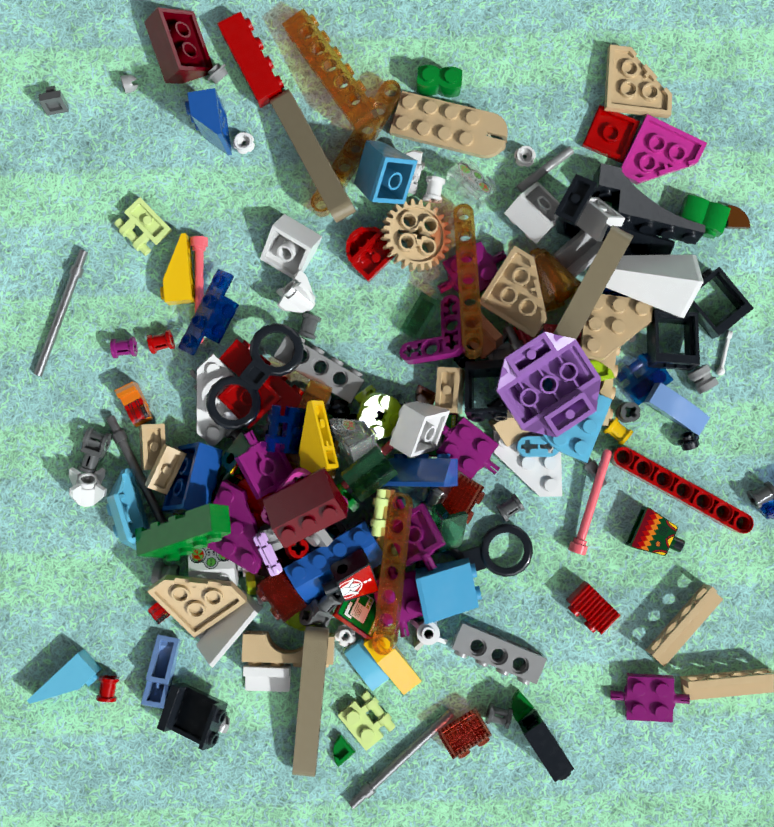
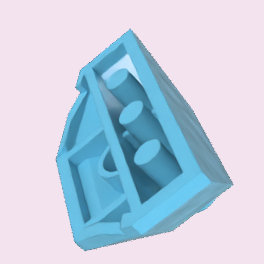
M126 468L121 470L107 497L108 503L106 508L108 514L114 520L113 531L115 536L119 538L121 543L136 550L135 529L140 527L150 529V525L135 477L131 469Z

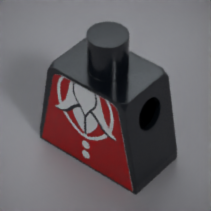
M363 548L332 564L330 570L334 578L321 583L326 597L339 591L345 602L380 591L371 564Z

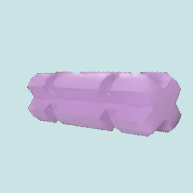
M257 533L253 536V541L256 546H259L258 551L264 564L269 566L267 567L271 576L280 574L283 568L280 562L276 561L278 558L271 543L267 542L269 539L266 533Z

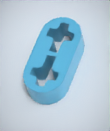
M543 436L523 437L516 446L517 452L523 457H553L559 452L553 449L551 453H548V449H540V445L548 443ZM527 440L530 445H536V449H530L529 453H525V449H521V445L525 444Z

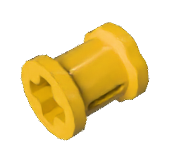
M614 417L608 423V426L603 429V433L611 435L618 441L617 443L620 446L633 433L631 429H627L618 422L617 417Z

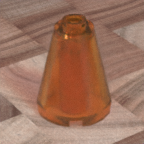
M535 248L529 254L535 258L545 310L547 312L556 310L564 306V301L569 297L572 300L581 282L545 248Z

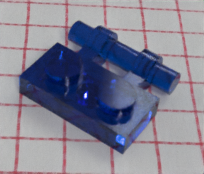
M647 353L640 354L632 364L622 367L621 372L616 377L620 383L627 378L630 384L623 389L638 406L645 401L655 383L668 385L674 380L666 369L648 368ZM643 367L646 372L636 378L634 372Z
M272 404L271 413H268L267 421H270L268 434H265V442H267L266 451L275 452L277 443L281 444L280 452L299 454L306 408L286 406L285 415H280L281 406ZM279 423H283L282 436L277 435Z

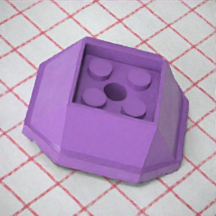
M543 332L503 359L496 392L521 430L558 437L597 411L601 377L576 339ZM546 378H549L553 383L550 391H545L542 387V382Z

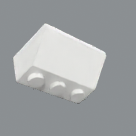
M242 590V592L247 596V601L197 636L200 641L196 646L212 668L263 608L245 590Z

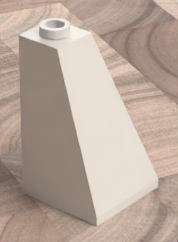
M623 255L606 288L684 318L703 284V278L696 255Z

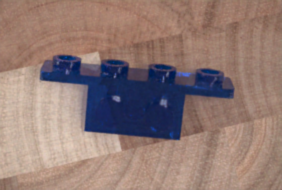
M220 269L216 271L195 315L192 317L191 323L181 339L178 349L190 355H195L203 337L220 344L239 304L225 297L234 278L232 274Z

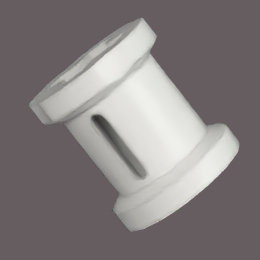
M427 176L426 194L423 195L422 199L430 203H442L441 191L442 186L445 184V179L438 176Z

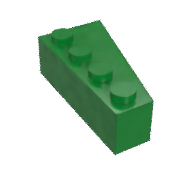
M209 503L186 511L185 515L171 516L168 518V522L151 523L150 529H144V527L135 529L137 556L166 558V561L173 562L180 560L181 556L193 554L196 549L206 548L207 544L211 542L221 541L222 537L231 533L229 506Z

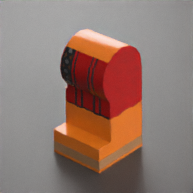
M132 381L114 390L135 427L153 419L149 405L138 383Z

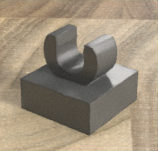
M55 85L46 87V93L39 94V102L47 116L69 112L67 101L61 90L56 91Z

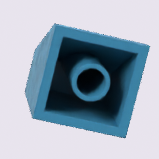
M366 140L354 184L371 202L405 204L418 160L383 142Z
M469 558L435 564L437 568L428 572L426 566L416 568L415 579L425 624L479 607L478 600L482 599L480 587L475 586L473 578L477 577L475 564H470Z

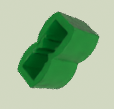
M433 65L419 66L416 92L423 96L439 94L448 98L457 97L461 91L463 70L451 66L441 69Z
M688 194L683 200L678 216L705 225L703 236L714 239L723 234L731 208L716 202H710L699 196Z

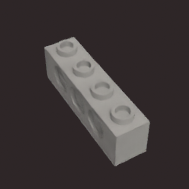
M285 336L273 356L284 365L292 360L295 351L293 342L288 336ZM301 338L304 351L307 352V359L300 362L294 371L352 404L355 399L354 397L365 382L361 378L363 374L353 368L350 371L343 368L344 363L333 356L331 360L323 356L325 353L323 350L314 345L312 348L304 344L306 340ZM318 362L326 363L327 369L324 373L315 372V365ZM338 373L346 376V381L342 385L334 383V376Z
M463 620L460 621L451 643V647L455 650L454 653L463 658H467V655L473 657L477 664L487 667L488 664L496 667L497 672L506 676L511 673L517 676L518 681L527 685L530 682L537 684L547 660L539 652ZM474 640L482 641V647L478 650H473L470 647L471 643ZM495 649H502L503 655L500 658H492V652ZM516 658H523L524 663L521 667L516 668L513 666V661Z

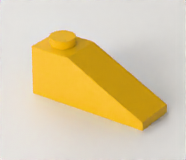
M181 233L163 278V286L160 287L161 299L165 300V303L168 305L195 303L190 237L186 233Z
M318 400L307 402L299 449L300 467L311 473L323 467L327 471L339 468L324 401Z
M383 627L375 631L372 639H364L363 645L403 695L422 682Z

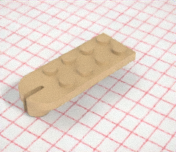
M405 91L401 93L389 132L390 135L479 158H492L501 153L506 148L508 137L506 122L496 113ZM490 136H498L500 139L493 138Z

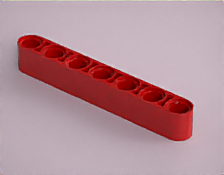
M616 447L611 450L610 462L617 468L733 532L744 534L753 529L754 521L749 514L630 448ZM619 451H623L626 455L623 463L617 460V453ZM639 462H643L645 465V471L642 474L637 471V464ZM659 473H662L665 477V481L661 485L657 483L656 479ZM679 484L684 486V493L681 496L676 491ZM699 495H702L704 503L699 507L696 499ZM719 506H721L724 511L721 517H718L716 514V510ZM739 517L743 519L741 528H738L736 525Z

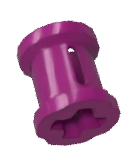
M133 336L126 340L111 339L110 350L112 357L116 359L123 355L137 356L136 338Z

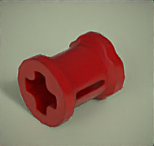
M165 330V333L155 336L147 335L148 347L152 354H156L158 350L166 348L175 349L174 338L170 330Z
M304 539L297 542V546L301 547V551L297 552V555L296 551L291 548L296 543L285 548V554L293 560L306 556L309 549L308 543Z
M100 675L99 694L96 695V700L107 703L116 702V683L119 682L120 677Z

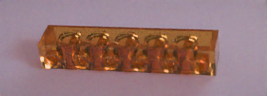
M303 8L282 23L288 37L355 131L358 133L377 120L379 116L376 109L379 107L372 96L369 98L364 92L367 90L361 80L358 79L356 81L353 78L354 71L348 63L343 64L340 60L343 58L336 46L333 48L330 46L331 40L324 30L320 32L317 28L319 23L314 15H308ZM343 84H348L346 87L340 88ZM360 100L358 104L352 105L354 101Z

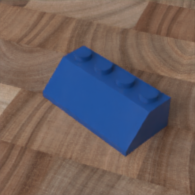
M366 520L333 538L328 547H317L307 553L306 556L291 562L283 568L295 590L307 605L314 599L320 600L325 595L321 583L334 578L330 566L354 551L363 548L372 569L388 560L375 536H371L372 531Z

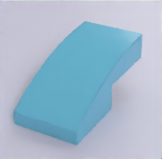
M361 638L346 649L344 654L364 682L373 691L387 681L389 677L363 645L364 640Z

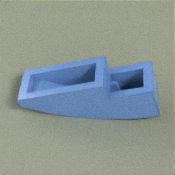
M655 383L644 403L658 410L661 415L694 434L700 435L710 419L702 410L662 383Z
M157 634L146 676L147 682L141 701L142 705L158 709L164 708L173 681L180 644L179 638Z

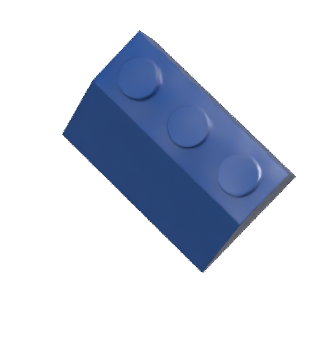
M216 89L187 92L189 101H185L186 112L188 116L190 115L192 123H195L196 130H199L206 140L227 155H232L227 115Z
M201 442L178 446V449L185 452L186 456L168 494L165 495L162 511L185 515L186 511L209 503L212 504L211 498L213 490L217 485L216 477L218 469L222 464L221 456L223 450Z
M394 454V458H386L378 479V486H458V459H450V454H437V458H429V454H421L415 456V458H407L405 454Z

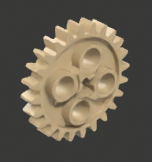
M414 199L408 201V204L406 201L405 204H400V206L396 204L392 208L393 210L387 212L386 215L388 217L382 221L386 226H383L380 231L386 233V235L382 236L380 240L387 241L383 249H390L387 257L394 255V264L399 261L402 262L401 269L409 265L410 272L415 270V268H417L418 272L423 271L424 268L429 270L445 258L443 253L449 251V248L445 245L451 242L450 239L446 238L451 231L444 228L448 225V222L442 223L441 220L444 214L437 216L438 208L436 207L431 210L430 202L423 206L421 199L416 204ZM403 219H406L409 222L410 227L405 225ZM424 223L430 227V231L425 228ZM401 240L407 243V248L402 246ZM422 244L427 247L428 253L423 250Z

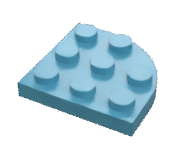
M546 378L543 389L550 391L553 383L549 378ZM599 394L597 411L558 437L542 434L550 446L560 453L588 463L612 399Z

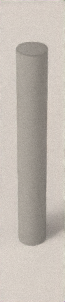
M570 146L565 148L516 186L521 193L571 156L574 153L573 149Z

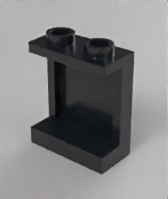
M578 174L575 175L554 213L557 233L571 239L582 230L576 224L597 188L596 182Z
M186 683L172 684L157 729L163 732L172 730L198 743V749L202 751L212 748L218 741V731L226 718L228 703Z

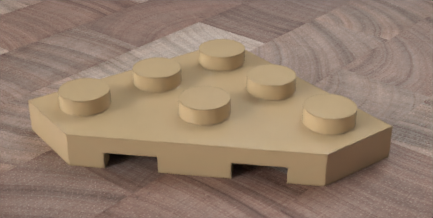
M610 44L607 49L604 111L643 116L649 114L653 117L669 118L672 111V93L667 87L665 89L656 80L658 77L647 64H642L636 57L637 53L632 47Z
M514 245L478 304L532 338L538 336L548 319L535 258Z
M601 294L581 330L580 346L588 359L603 361L612 352L633 338L634 335L646 328L652 322L653 306L630 297Z
M165 575L152 584L147 591L194 638L247 601V596L233 581Z

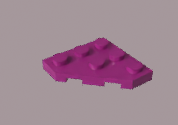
M224 480L213 504L229 506L231 533L222 537L221 541L207 544V547L252 574H256L262 565L263 559L258 551L259 546H256L253 541V536L258 533L259 528L254 513L250 511L247 502L249 499L247 492L229 480Z

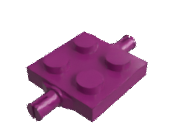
M480 241L442 262L447 272L448 280L437 285L439 292L442 294L453 288L458 292L463 302L487 289L498 272L496 264L506 259L507 255L502 250L491 256Z
M464 416L451 429L446 425L444 426L442 431L444 439L436 450L437 454H450V459H458V470L469 479H472L483 467L494 475L497 473L496 470L498 471L500 467L490 460L492 453L499 446L495 440Z
M253 430L244 434L250 447L246 452L237 456L235 460L255 498L260 499L268 493L276 492L293 471V468L276 436L266 441L258 442Z
M402 499L393 502V505L399 515L390 524L389 536L406 567L423 560L428 572L433 571L437 566L431 555L435 550L444 546L446 542L425 504L422 503L413 509L407 510Z
M389 559L385 561L388 574L376 579L380 591L373 593L379 625L382 627L398 624L400 637H406L410 635L407 622L413 618L423 616L415 579L416 571L396 572L394 559Z
M627 673L624 691L610 690V700L624 701L626 720L673 722L675 704H690L689 694L675 693L673 675Z

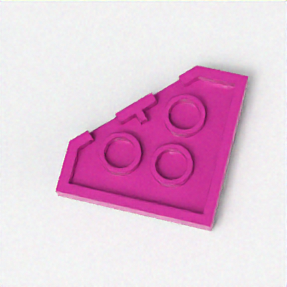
M647 114L621 166L622 172L632 183L638 185L694 166L698 163L707 142Z

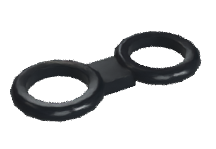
M278 323L263 326L254 334L250 342L249 353L252 361L240 376L221 378L211 386L207 394L206 408L209 416L217 425L232 430L249 426L256 420L261 410L259 389L270 376L290 374L299 366L303 358L304 346L301 337L293 328ZM282 333L290 338L295 351L289 363L284 366L274 367L266 364L261 359L259 345L267 335ZM230 385L245 388L252 399V407L249 413L238 420H228L222 417L215 406L218 393L224 387Z
M506 523L490 528L482 537L480 546L460 551L455 546L445 544L435 550L432 555L447 553L456 560L469 558L470 564H475L476 571L487 568L495 575L509 577L523 572L530 564L533 546L531 539L523 529ZM501 533L514 534L523 543L524 553L522 559L512 567L504 568L498 566L489 556L490 542ZM423 560L417 561L415 571L416 568L425 567Z

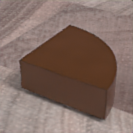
M728 205L727 207L731 208L726 222V229H749L750 221L746 213L736 206Z
M418 384L415 391L416 401L433 405L436 393Z

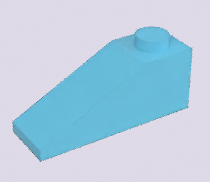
M83 649L27 701L31 704L78 690L85 684L89 687L99 678L97 673L102 668Z

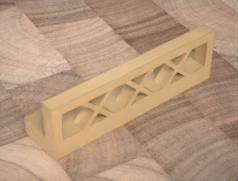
M704 583L645 651L665 667L722 602L723 598L716 593L717 590Z
M770 668L680 676L682 694H689L690 700L774 692V670Z

